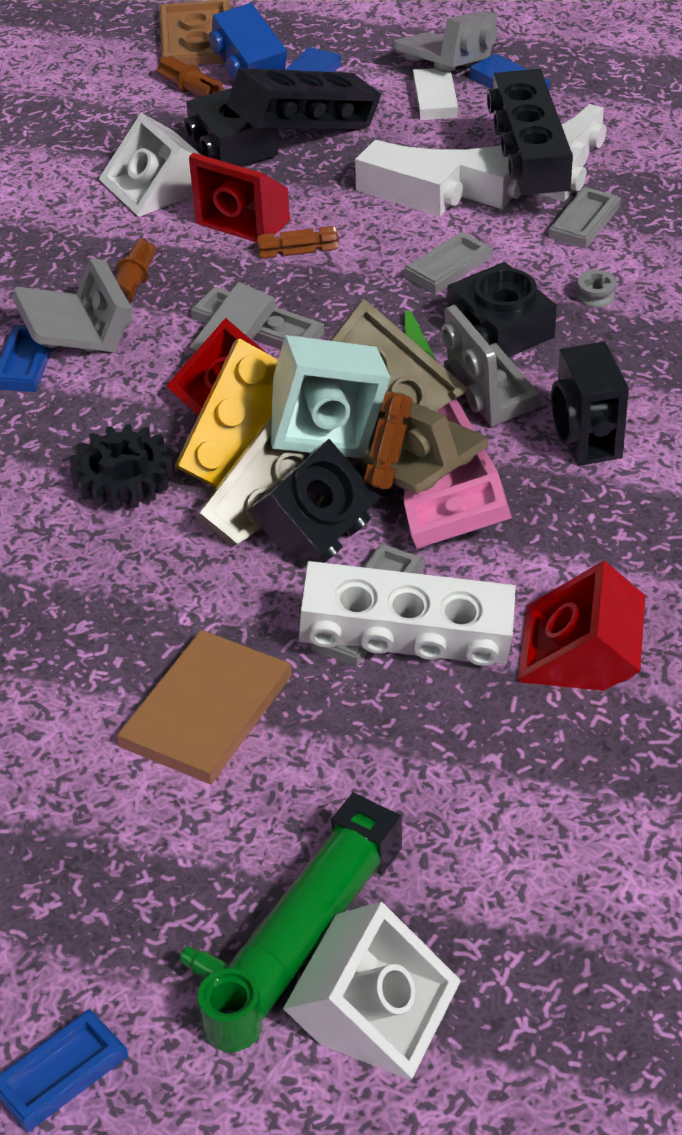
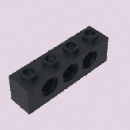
M238 68L227 106L254 128L365 129L372 122L382 94L356 74L349 72Z
M541 69L494 73L493 89L487 90V108L489 114L494 113V130L496 135H501V151L503 157H508L510 179L517 180L521 195L571 191L573 154Z

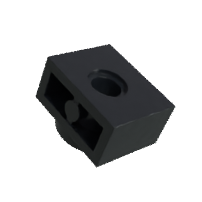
M232 88L186 101L188 117L184 119L185 131L188 138L199 145L204 156L233 165L244 166L279 155L277 128H254L227 106Z
M506 262L447 285V305L445 308L456 305L489 345L497 343L508 357L555 338L557 304L537 289L536 282L531 275L512 268Z
M605 341L559 350L558 380L553 382L551 389L552 415L557 435L561 443L569 447L577 466L623 458L629 387Z
M327 439L307 454L247 511L290 561L302 569L308 565V561L316 560L317 562L326 563L343 547L338 539L345 532L350 537L370 521L372 517L366 511L380 497L370 485L365 483L364 478L330 439Z

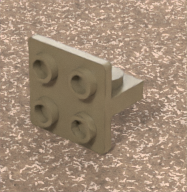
M413 402L410 417H404L403 421L404 424H407L399 461L397 464L393 463L392 468L396 469L393 484L414 494L432 488L439 479L457 467L469 463L473 456L488 447L486 436L447 420L446 415ZM380 408L378 418H384L385 412H382ZM371 451L365 454L364 459L359 458L360 466L364 470H366L368 462L373 463L374 457H370Z

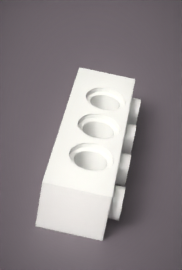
M308 561L301 607L299 642L313 643L320 647H334L336 645L361 646V648L372 653L391 652L417 655L429 660L442 658L470 661L480 666H488L494 663L507 664L513 637L516 585Z

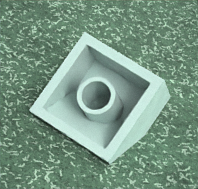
M285 335L273 376L272 448L310 453L327 439H330L345 457L364 459L391 378L378 348Z

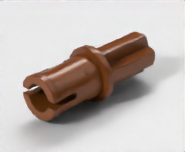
M163 56L159 59L158 74L177 84L178 89L183 93L189 91L199 97L209 95V93L213 94L223 90L222 83L219 80L202 73L195 64L187 65L172 56L167 58Z
M146 238L138 239L128 256L119 260L116 266L117 274L115 279L118 281L130 304L140 284L146 283L149 277L148 267L157 252L155 244L148 243Z

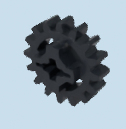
M128 424L125 425L122 432H116L111 426L106 427V435L101 437L95 433L89 434L90 444L78 443L76 445L77 454L70 455L74 489H79L80 497L83 500L93 497L96 507L102 506L106 501L112 502L113 510H119L122 502H129L133 508L139 507L140 498L145 497L150 501L156 500L155 489L167 491L169 488L168 479L174 478L171 445H164V437L161 434L150 438V431L147 427L142 428L138 433L132 431L131 425Z

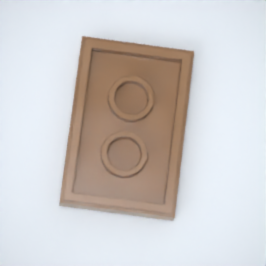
M230 0L159 5L162 57L172 56L187 65L226 63L219 54L213 52L209 43V33L212 32L213 15L230 10Z
M200 630L118 733V745L125 750L211 785L292 676L291 663Z

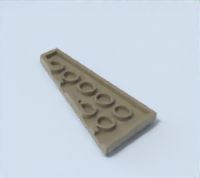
M365 299L357 303L329 340L377 347L391 377L386 392L403 393L410 396L413 402L436 412L469 390ZM272 416L195 515L196 518L232 546L239 544L262 528L247 510L309 454V452L272 448ZM376 420V423H375V426H374V429H373V432H372V435H371V438H370V441H369V444H368L366 453H368L369 451H371L372 443H373V439H374V435H375V431H376V427H377V420ZM346 457L353 467L359 464V458Z

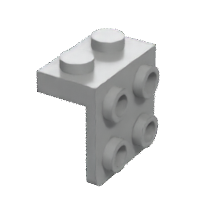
M483 10L447 18L444 36L426 32L393 40L392 48L403 52V57L409 60L423 61L426 59L433 61L434 67L440 70L454 71L456 66H473L476 61L490 57L492 45L497 38L496 21L498 14Z
M89 258L77 294L16 287L12 295L32 339L48 348L63 346L80 348L87 352H95L96 350L116 352L124 329L129 327L132 320V307L105 260Z
M456 305L445 308V324L441 327V333L447 346L448 360L444 361V368L469 389L464 394L472 411L475 413L480 412L489 425L493 427L540 408L539 392L497 343L489 345Z

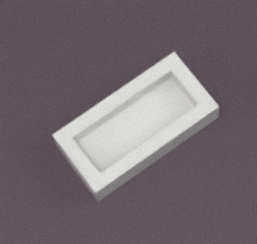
M437 68L413 70V82L420 120L458 118V104L451 71Z

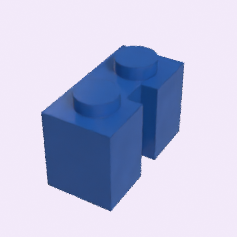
M252 3L213 15L209 43L213 52L219 54L224 62H226L228 72L232 78L235 79L238 68L285 70L287 50Z

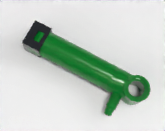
M352 792L331 818L332 834L229 964L206 951H199L191 946L185 947L179 957L181 964L189 967L194 974L204 979L198 989L197 1001L202 1032L206 1041L211 1046L224 1052H239L249 1048L258 1040L262 1032L263 1019L314 954L335 915L345 912L373 874L382 875L402 849V815ZM229 1009H238V1010H239V1011L234 1012V1013H231V1014H224V1013H222V1012H224V1011H226V1010H229Z

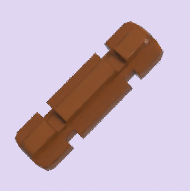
M334 226L319 227V232H313V228L280 232L279 237H274V233L261 234L257 237L258 254L262 259L277 257V253H283V256L315 253L317 248H321L322 252L338 249L339 246L338 233Z
M387 392L384 395L381 411L385 412L384 418L379 417L370 452V457H374L373 463L368 462L364 476L365 483L372 487L389 489L393 485L396 469H393L392 465L393 463L397 464L399 461L407 424H404L403 421L404 417H410L413 400L408 395L399 392Z

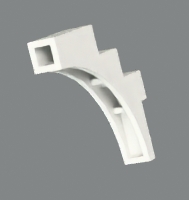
M589 104L574 118L561 124L573 154L571 191L539 195L564 202L573 191H580L582 189L587 174L586 168L583 166L588 159V155L594 147L600 148L605 140L607 128L603 124V107ZM374 140L355 159L356 191L436 216H441L451 205L456 206L461 197L503 209L512 198L517 199L521 195L517 180H511L509 177L508 157H503L501 145L474 149H426Z

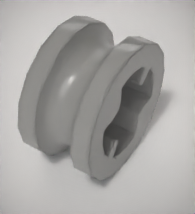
M590 270L582 273L578 278L579 290L577 291V298L579 302L595 308L606 307L612 304L615 300L614 291L617 280L611 273L603 270Z

